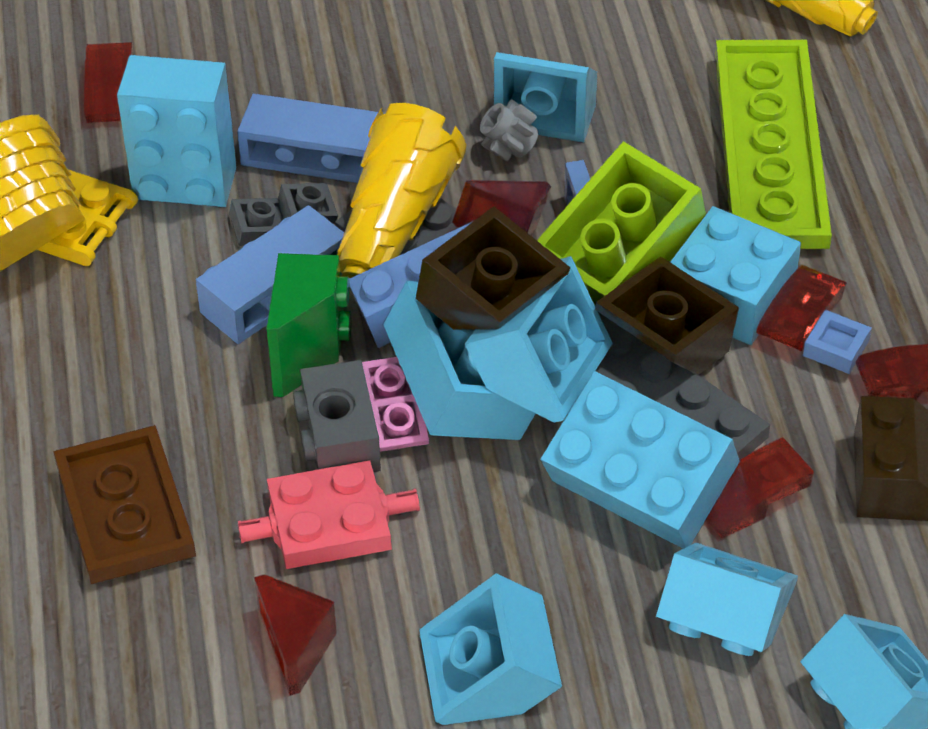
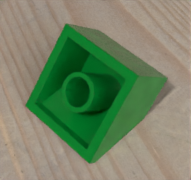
M278 253L267 323L273 397H284L302 385L300 369L337 363L340 357L341 341H350L352 314L351 311H343V307H348L350 283L349 277L340 276L339 255Z

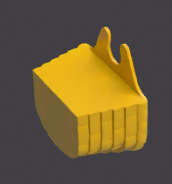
M39 114L22 115L0 122V272L86 220L78 207L81 203L74 194L76 188L69 179L71 173L64 164L67 160L59 149L60 139L48 122L40 117Z

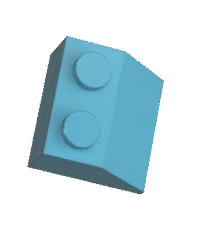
M496 52L494 57V105L501 103L507 107L509 101L514 100L537 116L531 125L537 128L538 135L584 143L596 107L597 71L589 67Z
M694 543L674 553L656 617L670 621L668 628L673 632L692 638H700L703 632L723 639L721 646L729 651L753 656L754 650L763 652L772 644L795 588L798 575Z
M497 573L419 629L435 722L448 725L521 715L562 687L543 596Z
M844 614L800 661L813 677L810 684L814 691L827 703L835 705L846 720L843 723L845 729H928V660L900 627Z

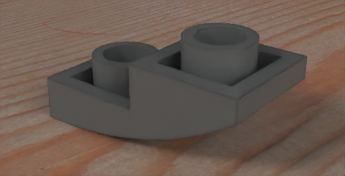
M327 183L281 184L278 198L232 199L229 215L238 245L244 246L248 242L256 240L276 227L283 219L291 217L308 205L335 224L338 214Z

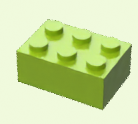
M623 141L537 241L560 259L572 257L596 306L598 300L660 256L669 262L674 258L706 215L702 191L695 184Z

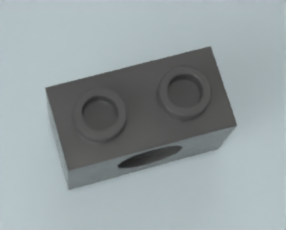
M356 360L300 369L302 390L293 391L297 422L307 421L308 424L307 430H301L305 461L315 460L316 468L319 470L370 460L373 472L381 471L379 435L362 361Z

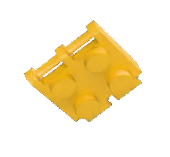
M69 170L71 173L69 179L76 188L74 194L81 203L78 207L86 220L37 250L83 266H90L96 258L94 253L96 248L105 237L109 238L117 230V220L126 209H132L136 205L138 196L130 189ZM112 205H116L111 214L105 217ZM95 233L86 246L83 245L90 234Z

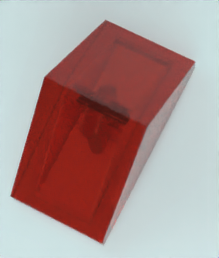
M466 180L452 223L457 228L473 222L494 206L532 236L539 223L551 186L546 181Z
M265 574L254 577L258 611L289 696L300 693L337 634L334 601Z

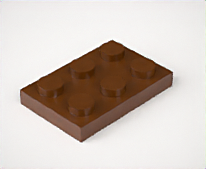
M156 425L53 451L91 585L196 557L195 544Z

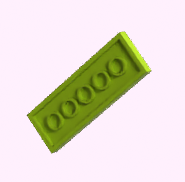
M716 40L715 59L729 213L800 241V249H830L832 233L807 40Z

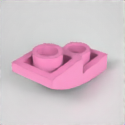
M391 357L362 362L379 435L380 452L429 444L426 424L398 358Z

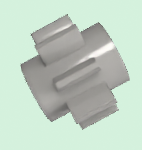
M510 100L507 107L501 103L493 105L486 112L480 124L481 133L487 136L481 145L505 161L509 160L511 154L516 157L526 155L532 149L538 137L537 128L531 125L537 116L514 100Z

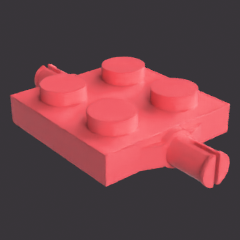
M369 460L267 479L271 503L268 511L269 516L244 521L239 520L237 522L241 544L273 537L274 542L282 550L286 569L392 550L391 534L388 527L389 516L420 511V506L415 488L385 495L376 483Z

